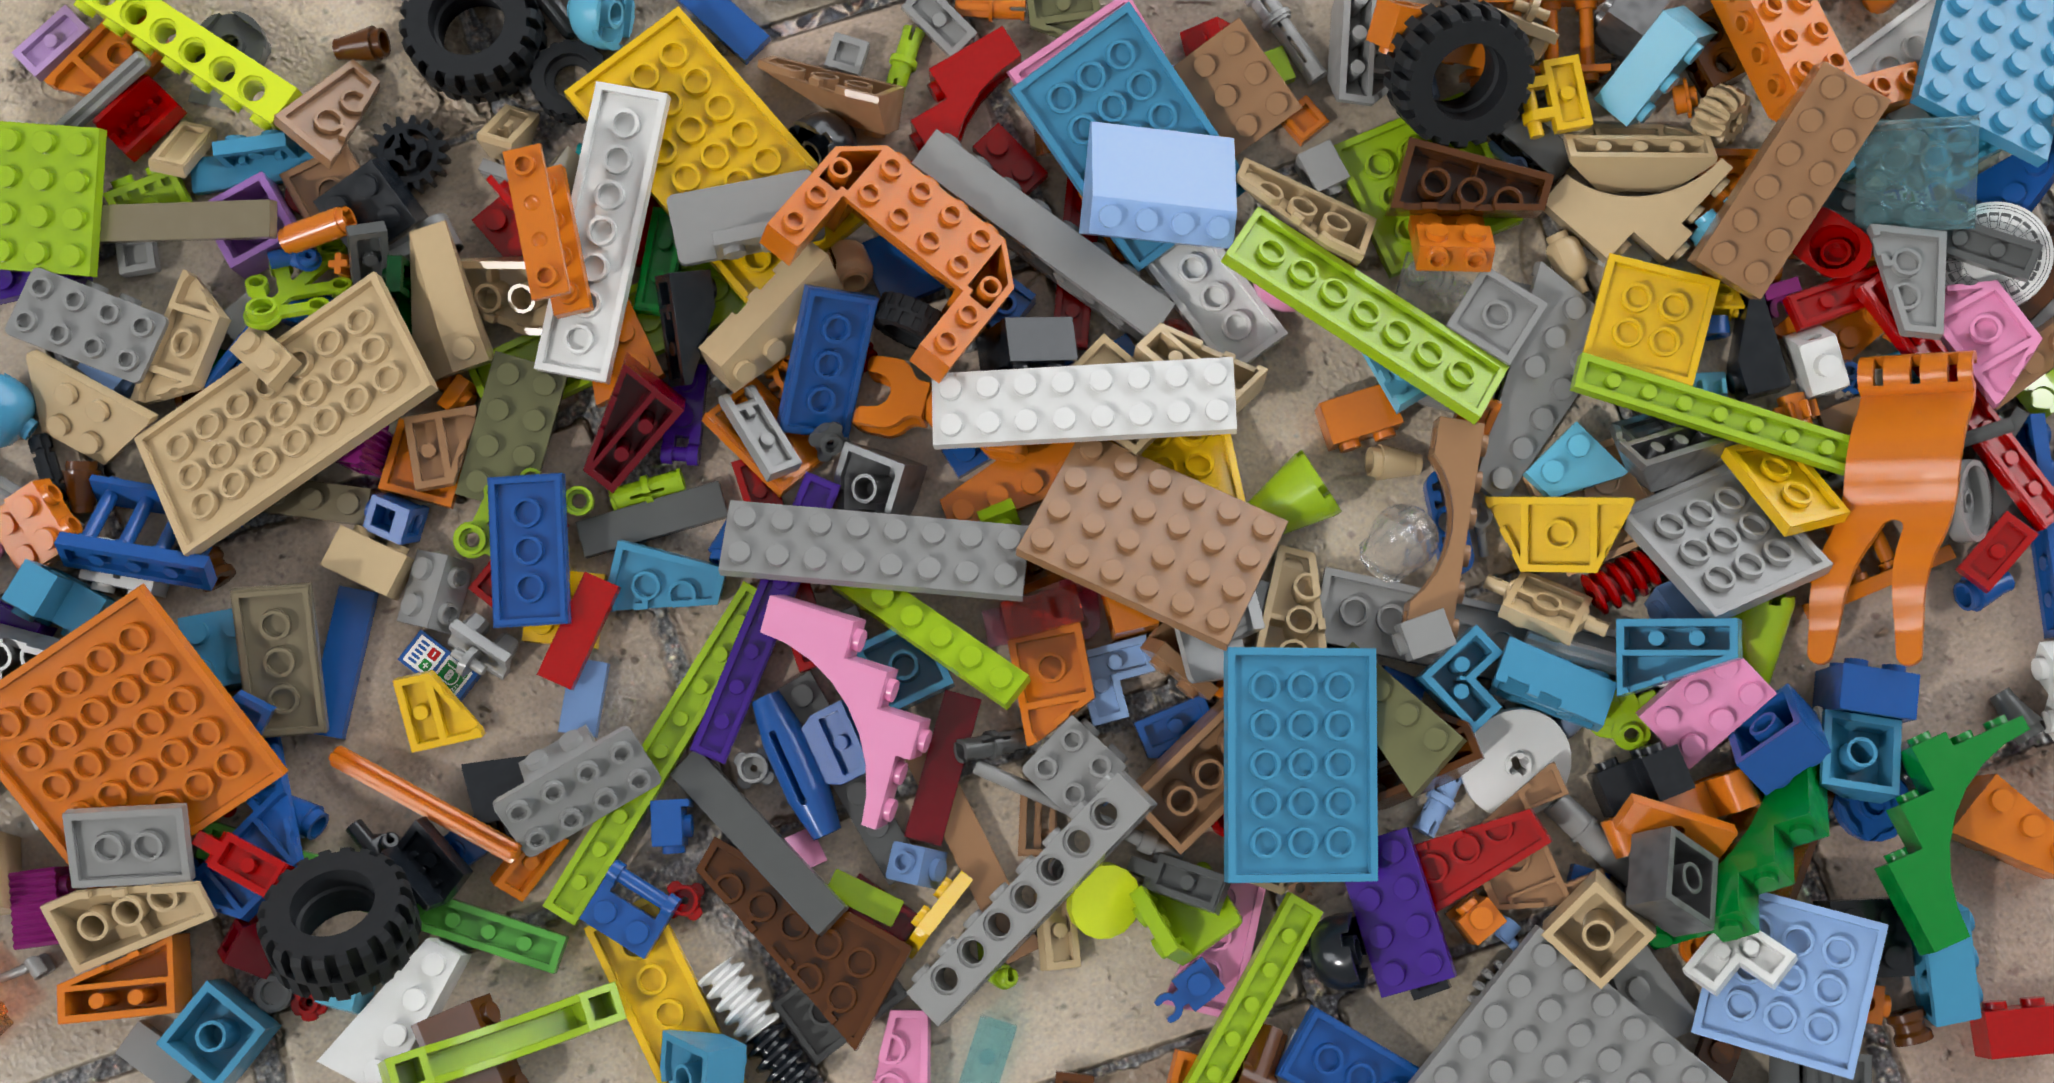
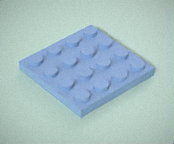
M1767 892L1760 894L1759 930L1797 954L1798 961L1775 990L1741 967L1717 997L1702 987L1691 1033L1853 1080L1889 925Z

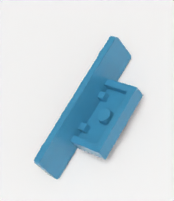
M265 130L261 132V135L251 137L229 135L224 138L225 140L212 142L213 156L202 157L192 169V191L196 195L225 192L261 171L276 184H282L283 181L279 174L314 157L280 130Z

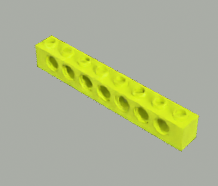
M76 0L73 4L78 10L92 19L96 14L105 19L102 24L122 38L125 33L133 37L134 39L131 43L145 54L152 56L156 52L162 56L161 63L176 74L181 75L185 71L193 76L190 82L205 93L210 94L214 90L222 95L219 100L234 112L239 114L241 109L251 114L249 120L264 131L271 128L280 130L274 125V115L303 95L298 88L162 0H115L111 5H108L110 0ZM146 15L145 20L142 23L137 24L138 20ZM176 34L175 38L171 42L166 43L167 39L171 35ZM205 53L204 58L195 63L196 58L200 54ZM235 72L231 80L224 82L225 77L229 73ZM264 91L262 98L253 101L254 96L258 92Z

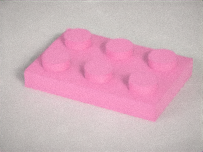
M1743 658L1669 682L1635 713L1666 746L1678 745L1686 766L1690 770L1777 693Z

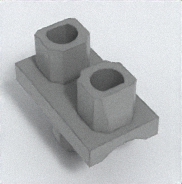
M473 613L463 622L456 618L449 625L451 636L448 640V645L454 648L450 656L459 661L456 673L462 677L468 675L472 670L480 676L489 671L501 680H504L510 673L511 660L518 649V640L510 634L502 632L494 642L484 637L489 632L490 624L477 613Z

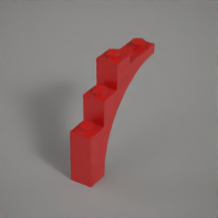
M1003 26L929 68L930 83L927 84V87L934 100L939 104L910 120L912 134L909 135V139L917 153H919L936 129L943 134L949 133L962 142L965 130L979 106L1000 83L1009 78L1006 72L1022 62L1021 53Z

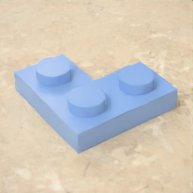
M1146 634L1087 650L1096 696L1087 705L1094 727L1129 718L1120 681L1156 671L1149 663L1151 658L1140 649L1147 639Z

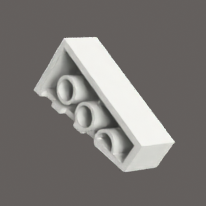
M442 937L427 938L409 957L410 960L405 967L394 974V978L384 985L317 1062L356 1083H382L377 1064L386 1058L419 1048L411 1025L442 1012L472 953Z

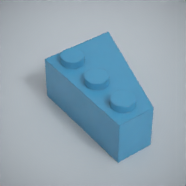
M1738 618L1616 619L1617 696L1620 697L1743 659L1742 620Z
M1957 902V906L1970 934L1969 938L1938 952L1925 955L1919 954L1911 939L1915 976H1909L1916 1005L1924 1006L1925 1018L1936 1027L1982 1018L1980 1003L1983 1002V992L1977 982L1976 967L1979 966V957L1973 946L1972 938L1975 921L1971 911L1959 902Z

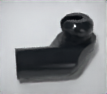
M362 819L355 821L346 829V832L360 850L364 848L375 851L377 856L382 850L396 846L400 841V837L394 832L373 834Z

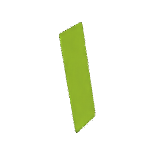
M839 869L835 870L828 884L847 906L890 927L893 926L904 903L903 900Z

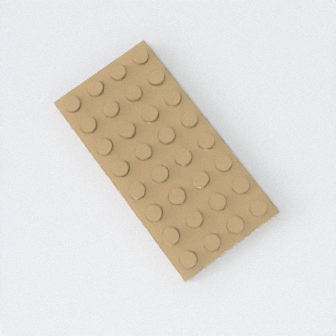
M375 271L276 339L302 363L278 392L268 387L244 363H241L134 437L184 556L202 554L439 390L382 276Z

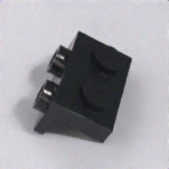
M426 816L416 819L396 846L384 849L380 853L394 860V863L403 869L410 883L416 903L425 911L449 903L474 872Z

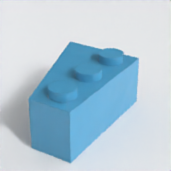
M1510 636L1500 656L1488 692L1497 697L1598 732L1604 725L1617 682L1610 680V676L1602 671L1582 668L1565 658L1555 656Z

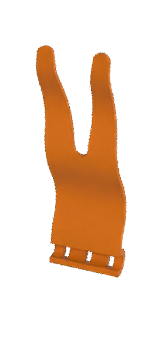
M1976 350L1859 358L1857 385L1861 398L1848 444L1842 502L1851 513L1845 522L1835 524L1822 549V552L1834 564L1830 572L1811 582L1807 655L1813 663L1825 665L1832 660L1841 626L1844 604L1852 578L1863 556L1876 540L1885 524L1892 520H1898L1903 523L1892 571V604L1896 658L1902 665L1908 667L1914 666L1922 660L1925 599L1928 579L1934 559L1947 535L1955 512L1964 443L1976 400V382L1973 373L1974 363H1977ZM1957 364L1958 381L1950 382L1949 365ZM1920 366V383L1913 384L1911 376L1912 367ZM1875 369H1883V385L1876 386Z

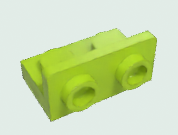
M149 167L145 168L147 176L134 180L132 174L111 181L113 189L103 193L108 205L193 202L181 177L150 171Z

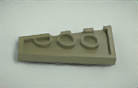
M1352 642L1347 648L1360 647L1357 646L1354 642ZM1376 662L1377 745L1411 796L1416 799L1463 747L1467 740Z

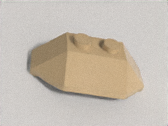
M1593 124L1589 129L1565 133L1563 138L1569 162L1600 192L1654 193L1672 191L1716 164L1718 158L1711 136H1705L1701 133L1696 135L1686 129L1664 124H1632L1630 126H1625L1624 124Z

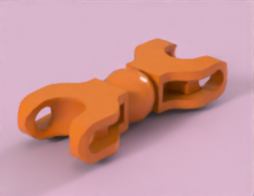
M885 356L870 357L866 368L870 377L876 383L890 387L891 393L887 400L878 406H859L856 408L851 423L863 433L887 439L899 437L914 427L927 428L929 424L933 428L931 382L919 380L905 360ZM1026 445L980 447L983 453L991 459L1013 463H1022L1026 460L1028 453Z

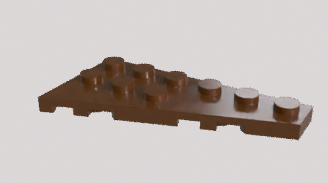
M714 836L696 871L721 900L738 916L750 933L766 948V951L802 992L819 1008L824 1017L834 1025L854 1051H858L914 947L848 910L823 936L817 935L739 849Z

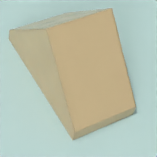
M505 104L477 133L476 140L489 157L504 161L502 152L531 145L539 123L540 114Z

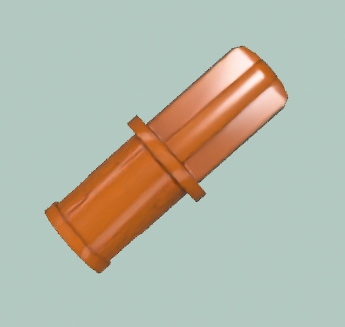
M955 0L954 8L962 17L989 18V22H993V19L1025 21L1026 11L1011 10V7L1026 8V0Z

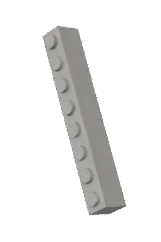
M936 129L911 162L924 175L934 178L949 195L963 201L969 210L983 222L992 224L999 234L1006 239L1009 250L1125 334L1127 333L1137 343L1160 322L1163 323L1175 306V303L1170 300V296L1165 290L1156 285L1151 286L1140 278L1139 272L1132 266L1120 264L1111 257L1110 251L1098 242L1092 243L1079 234V228L1075 224L1067 220L1062 221L1053 215L1050 207L1045 202L1036 198L1032 199L1023 193L1021 186L1009 177L1003 178L992 170L991 164L979 155H971L962 148L961 142L949 133L943 134Z

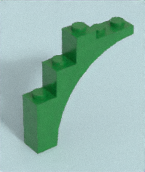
M2005 714L1982 724L1986 731L1976 736L1973 735L1971 730L1949 738L1946 732L1932 737L1930 732L1926 731L1906 740L1910 748L1901 751V762L1916 789L1895 797L1898 805L1886 810L1905 847L1884 855L1883 857L1887 863L1874 868L1920 955L1938 952L1970 937L1957 906L1951 879L1950 842L1955 815L1967 786L1981 766L2004 744L2030 730L2023 715L2010 721L2007 720Z
M1820 763L1814 767H1808L1793 777L1791 782L1785 787L1775 789L1768 795L1764 794L1762 803L1750 827L1734 849L1718 865L1714 930L1673 937L1656 926V936L1648 943L1654 950L1666 948L1691 939L1701 938L1715 933L1723 943L1759 933V895L1795 884L1793 847L1830 836L1827 789L1819 785Z

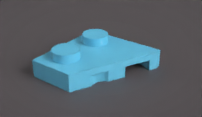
M1576 421L1522 476L1543 496L1563 497L1569 493L1582 491L1613 479H1619L1626 475L1628 471Z

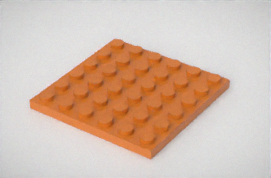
M144 583L0 680V781L68 865L62 814L67 809L187 803L192 837L199 830L204 829L289 771ZM117 886L90 887V888H87V889L109 888V887H117Z

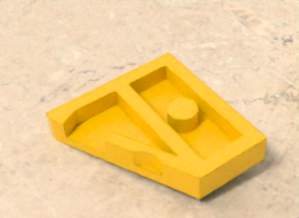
M434 670L397 677L392 681L412 753L482 738L486 734L484 727Z
M962 870L953 881L946 877L933 894L938 899L931 909L924 905L911 921V924L916 928L906 941L907 944L914 947L909 955L910 959L916 956L930 935L936 930L972 883L973 879Z

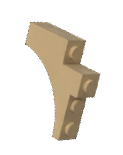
M1722 158L1710 170L1692 182L1672 191L1649 196H1620L1600 192L1579 183L1566 174L1549 193L1544 212L1564 230L1566 229L1571 236L1576 237L1580 244L1603 264L1606 262L1609 253L1622 256L1632 245L1627 241L1628 237L1661 265L1669 259L1676 262L1689 249L1690 245L1686 240L1693 234L1682 223L1685 221L1690 225L1705 209L1700 203L1709 194L1715 198L1729 184L1730 180L1725 176L1733 167Z

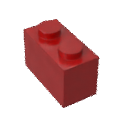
M2043 996L2019 998L2020 1005L2007 1006L2006 1000L1983 1001L1981 1008L1982 1018L1970 1021L1975 1056L1993 1060L2054 1054V1004L2045 1003Z

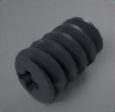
M784 1022L770 1026L746 1043L747 1046H754L747 1058L749 1060L762 1059L756 1068V1072L770 1071V1075L764 1083H817L820 1077L818 1074L805 1076L811 1067L809 1061L797 1064L796 1061L803 1053L802 1049L788 1050L794 1037L790 1035L780 1038L779 1035L786 1027Z

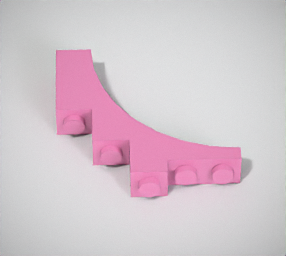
M770 595L760 632L788 644L811 660L833 683L848 706L860 735L866 764V800L861 825L875 830L883 827L893 820L897 811L898 800L894 798L898 785L904 782L907 774L908 763L904 762L905 759L912 760L920 757L922 752L925 753L929 748L932 739V731L928 730L931 719L889 706V703L893 702L898 694L900 682L896 680L899 669L857 656V653L862 651L867 639V631L864 630L866 619L788 595Z

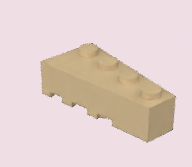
M813 242L807 245L790 266L781 261L772 270L775 275L760 290L756 287L747 296L748 301L738 314L732 312L699 346L711 372L732 392H737L791 353L805 284L844 290L829 255Z

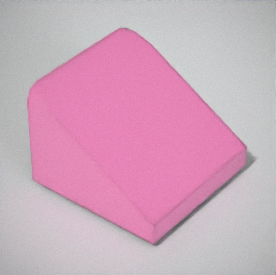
M806 829L784 838L811 868L828 861L819 840L813 841Z

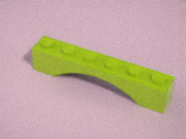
M614 981L519 1016L386 1058L378 1063L377 1066L382 1083H448L615 1025L627 1019Z

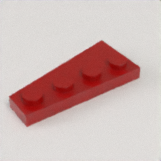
M1529 808L1417 843L1415 847L1436 912L1545 847L1553 840L1533 809Z

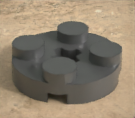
M232 11L233 14L221 15L217 13L211 15L201 23L202 27L225 42L234 44L238 40L239 44L237 47L239 51L265 66L272 47L267 40L266 33L252 17L242 12ZM205 53L200 54L196 58V62L201 61ZM235 72L229 73L225 77L224 82L231 80Z

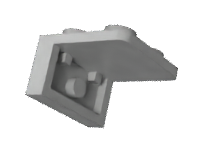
M1073 715L1024 764L1022 769L1024 775L1067 816L1082 800L1085 799L1089 803L1096 796L1098 791L1095 789V786L1109 772H1112L1114 775L1118 772H1129L1127 765L1124 764L1128 758L1112 743L1106 747L1097 738L1100 732L1087 719L1083 718L1079 722Z

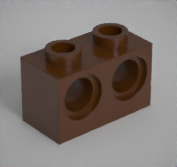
M1714 8L1698 17L1717 31V34L1704 47L1698 58L1685 68L1702 98L1706 96L1708 89L1711 87L1715 88L1719 83L1732 86L1740 82L1747 75ZM1716 63L1723 64L1728 73L1720 71Z

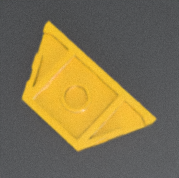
M1487 496L1485 502L1488 508L1491 509L1500 527L1499 530L1513 553L1512 556L1520 572L1598 573L1635 504V497Z

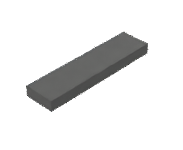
M719 481L656 498L654 502H642L576 521L575 523L584 556L588 559L615 551L617 541L620 539L638 544L726 519L728 510Z

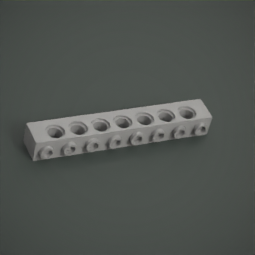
M1126 771L1118 772L1116 775L1109 772L1095 786V789L1098 791L1096 796L1089 803L1085 799L1082 800L1069 813L1068 816L1072 819L1071 822L1063 830L1059 827L1055 828L1042 841L1046 848L1036 858L1031 854L1016 868L1015 871L1019 876L1010 885L1006 882L1002 883L990 895L989 898L993 903L984 912L978 909L964 922L963 926L967 930L958 939L952 936L938 949L937 953L941 957L932 966L926 963L912 976L911 980L915 984L906 993L937 1027L948 1022L1158 805ZM1106 802L1114 805L1117 810V818L1112 824L1106 823L1101 817V808ZM1079 830L1086 832L1090 838V846L1085 852L1079 850L1074 843L1075 834ZM1052 858L1058 859L1063 865L1064 871L1060 879L1052 877L1048 871V863ZM1026 885L1031 886L1036 891L1037 900L1034 906L1027 905L1022 899V890ZM999 913L1005 914L1010 920L1008 933L1001 932L996 926V917ZM973 940L978 941L983 946L984 955L981 960L975 959L970 953V944ZM947 967L953 969L957 974L958 981L955 987H951L945 982L944 971Z

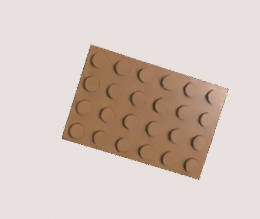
M1075 442L1016 549V556L1226 651L1283 536L1288 521L1139 454L1135 457L1127 449L1112 442Z

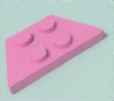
M1998 280L1978 282L1975 285L1954 284L1946 286L1944 335L1940 339L1950 352L1976 350L1977 363H1974L1973 366L1976 387L1991 407L1995 409L1999 407L2041 344L2043 338Z

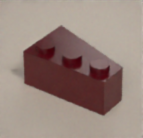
M629 353L625 356L583 468L585 473L611 493L615 492L682 414L686 401L682 395Z

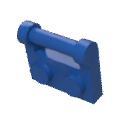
M616 859L608 869L604 880L579 919L639 957L646 959L678 909L682 899L673 893L667 895L627 870V864ZM619 882L659 907L660 912L657 917L651 916L613 892L617 883Z

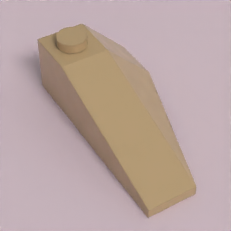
M443 220L410 231L412 337L434 381L436 382L492 363L494 352L447 221Z
M1279 544L1262 613L1265 628L1258 631L1254 647L1327 648L1325 618L1322 615L1321 589L1315 553Z

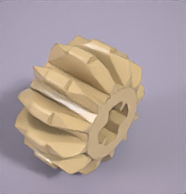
M1719 83L1715 88L1711 87L1708 89L1706 96L1700 98L1699 106L1694 109L1695 116L1690 124L1693 127L1692 133L1711 136L1714 147L1724 148L1727 144H1732L1736 136L1742 133L1744 124L1748 122L1747 116L1752 110V106H1750L1751 97L1744 94V91L1731 85Z

